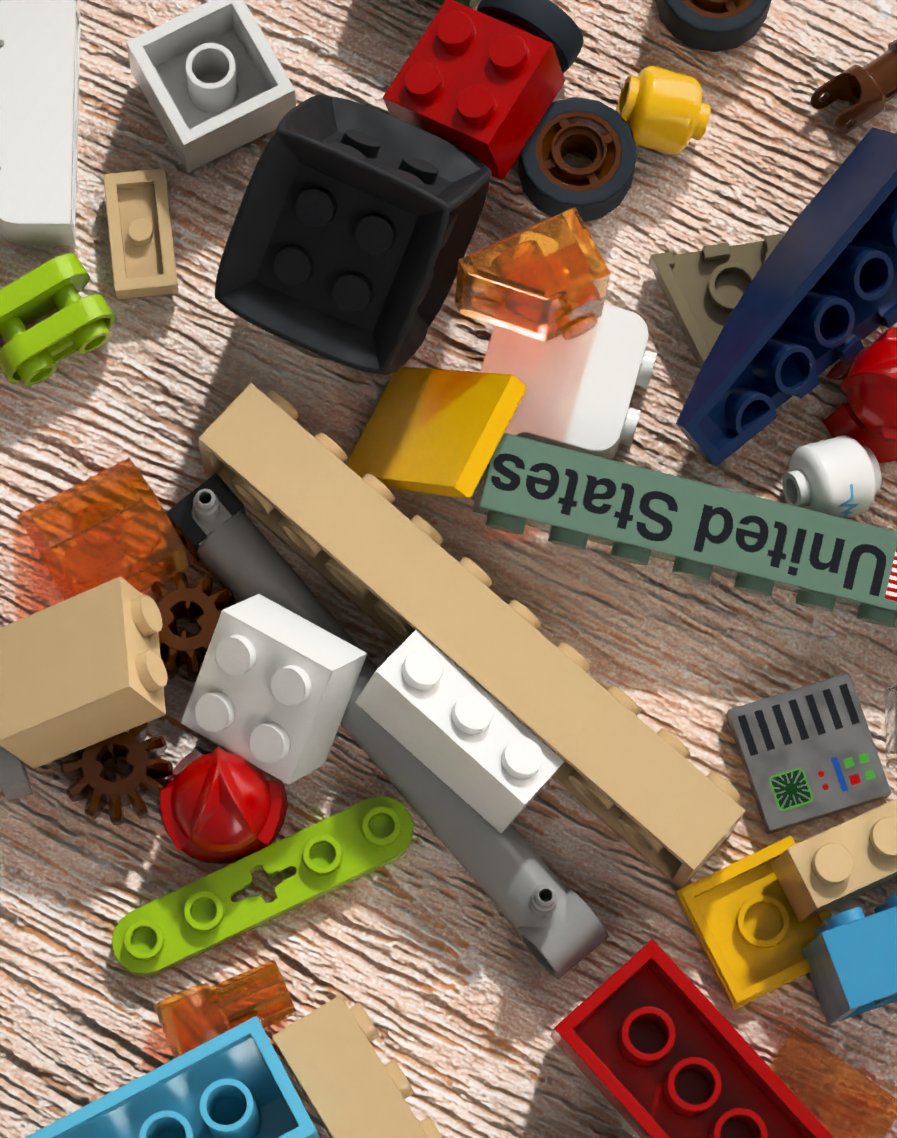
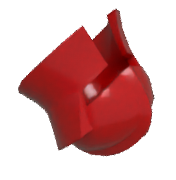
M889 327L870 346L864 347L849 361L840 360L825 376L834 380H843L839 386L846 394L848 403L840 405L823 421L826 428L834 438L846 435L857 440L862 446L870 448L875 454L878 463L897 461V328Z
M218 746L207 754H203L196 748L173 769V774L167 777L164 788L160 790L159 813L165 831L178 850H182L191 858L206 863L229 864L251 855L275 841L284 824L288 802L285 785L280 779L258 768L241 756L228 752L221 746Z

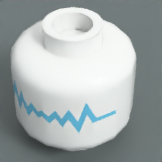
M843 435L797 448L789 460L788 472L782 478L783 493L789 505L845 519L868 511L874 501L875 494L881 488V470L876 456L870 448L862 446L857 440L849 436Z

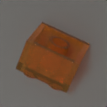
M576 207L459 259L455 305L462 315L543 342L561 334L565 340H569L588 332L598 323L597 318L602 315L611 273Z
M130 457L17 515L62 601L120 576L142 593L151 588L154 582H163L174 576L175 573L189 568L185 547L157 496Z

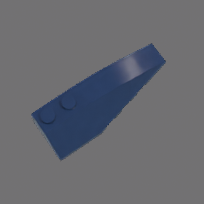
M874 127L871 128L795 219L760 267L725 323L696 378L676 422V425L709 464L718 466L776 419V409L793 395L803 398L820 384L817 376L838 359L847 362L864 349L862 340L882 325L889 328L897 322L896 133Z

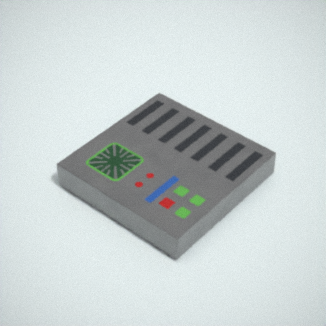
M850 673L738 706L727 711L726 716L767 835L875 802L891 795L887 778Z

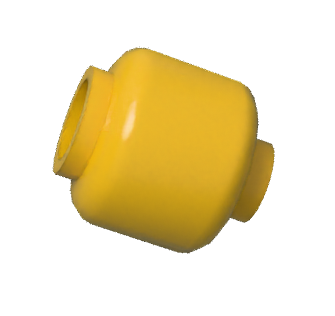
M648 66L637 77L631 75L627 77L619 95L616 111L631 128L636 145L675 155L686 148L691 138L696 140L702 139L708 125L711 107L709 104L702 103V89L697 79L660 67Z

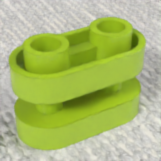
M68 253L55 257L0 289V340L4 339L6 342L0 349V370L9 383L23 381L26 386L38 384L56 371L58 367L57 362L76 351L80 354L89 353L102 346L111 337L112 333L109 328L114 324L116 316L101 294H92L81 298L79 292L89 282L90 276L76 254ZM58 307L60 311L27 330L26 325Z

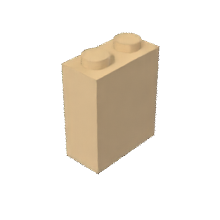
M120 576L1 627L0 746L35 769L166 715L164 687L167 684L168 677L165 665L161 659L158 633L161 631L163 623L161 613L154 600L148 595L141 594Z

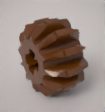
M179 571L175 573L174 577L176 590L169 592L164 584L159 581L151 585V591L158 602L156 605L161 613L163 623L161 631L158 632L161 659L165 658L163 663L168 679H173L177 675L181 664L187 665L190 681L196 682L200 671L199 663H202L205 658L221 611L230 606L233 601V595L229 589H223L210 596L213 582L212 577L203 574L198 579L194 589L189 588L186 574ZM184 616H188L190 623L193 622L194 617L199 618L197 622L200 632L191 638H187L185 630L182 632L181 637L176 636L178 634L176 621Z
M148 722L130 729L128 733H120L73 753L81 759L68 760L61 763L63 776L78 779L66 790L69 799L75 802L89 797L84 810L88 818L94 820L101 814L105 806L109 805L111 823L113 825H121L124 819L123 806L131 804L135 815L139 819H143L148 816V810L145 802L142 800L143 795L146 794L154 800L160 801V790L164 787L153 779L172 775L173 766L170 761L155 759L167 749L163 736L152 737L144 741L149 730ZM117 756L126 757V762L131 772L129 776L122 780L120 775L116 774L117 782L108 781V776L103 766L105 762L112 758L114 763L117 764Z

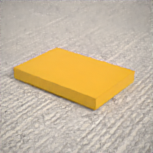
M401 367L391 377L346 465L361 478L367 473L375 476L388 489L470 499L523 398L527 386L512 374Z

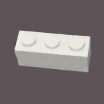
M417 629L374 672L355 702L501 834L536 797L565 762Z

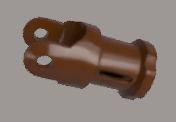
M897 39L888 44L886 53L863 67L856 64L820 86L813 93L810 104L814 109L825 108L838 99L849 101L853 104L852 107L845 110L836 119L834 129L837 133L846 134L884 110L885 102L897 96Z

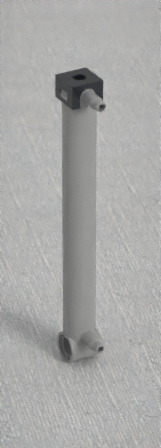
M217 473L166 512L170 530L197 562L200 560L204 562L221 584L230 590L233 598L238 603L260 594L361 649L247 517L243 503ZM366 656L341 724L512 923L521 940L540 964L552 976L560 979L609 937L605 927L582 898L572 889L564 886L512 824L502 834L497 831L355 703L374 672L378 669L369 657Z

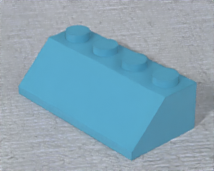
M255 1016L25 1138L320 1137L258 1017Z

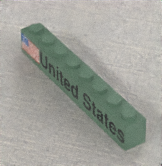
M507 433L503 434L480 479L473 512L488 515L486 526L514 534H523L525 525L550 531L548 541L564 547L585 550L587 541L612 546L610 557L624 562L648 565L649 557L652 556L674 562L672 572L681 576L710 581L711 572L736 577L734 588L741 591L771 596L773 587L796 592L795 603L801 606L833 612L836 602L859 608L857 619L882 626H895L897 618L896 531Z

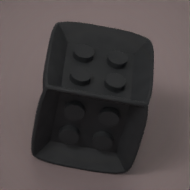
M322 94L310 97L284 115L256 164L221 257L216 278L215 298L227 309L247 322L324 358L364 372L382 375L394 373L422 345L428 327L439 313L448 296L483 210L492 174L491 169L460 147L367 105Z

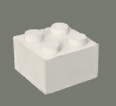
M211 0L126 42L131 72L188 173L277 129L284 115L296 107L295 89L244 0Z
M257 594L221 611L181 724L228 751L241 756L289 785L325 764L367 653L270 599Z

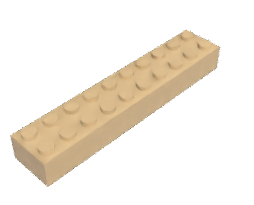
M250 383L198 438L204 474L210 478L217 473L243 503L245 510L399 645L416 629L565 761L552 776L557 783L679 889L684 888L732 833L746 810L737 803L741 798L739 792L719 774L711 771L706 776L687 760L690 756L689 749L674 734L664 728H660L656 733L638 718L637 715L641 711L639 706L624 691L614 685H611L606 690L587 673L591 669L590 664L577 650L564 642H561L556 647L538 631L542 625L526 606L514 599L507 604L489 589L492 585V580L476 563L466 557H463L458 562L440 546L444 542L442 536L430 523L418 515H415L410 520L392 505L395 500L394 495L379 479L369 473L361 478L344 463L347 459L345 452L334 440L323 432H318L315 436H312L297 423L298 412L283 396L273 390L265 395L254 384Z

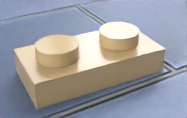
M165 168L103 174L116 299L179 293Z

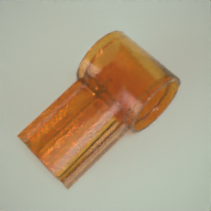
M275 960L211 987L208 983L190 987L154 1005V1010L174 1059L255 1016L258 1017L264 1029L296 1014L290 994Z

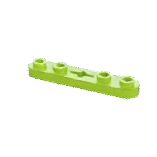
M385 796L369 798L129 912L120 919L113 931L112 947L114 955L125 970L136 976L149 977L161 974L396 861L407 852L412 843L414 824L411 814L404 804L392 797ZM290 868L296 870L295 875L284 879L282 883L275 887L276 899L272 902L265 903L260 895H255L251 898L247 897L238 902L231 900L233 895L236 894L238 896L253 885L252 873L257 870L263 869L267 877L282 875L288 872Z

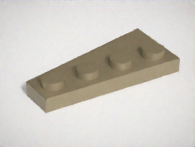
M785 233L765 236L764 241L729 246V242L703 246L702 251L673 255V251L650 256L649 265L700 369L732 311L760 267Z

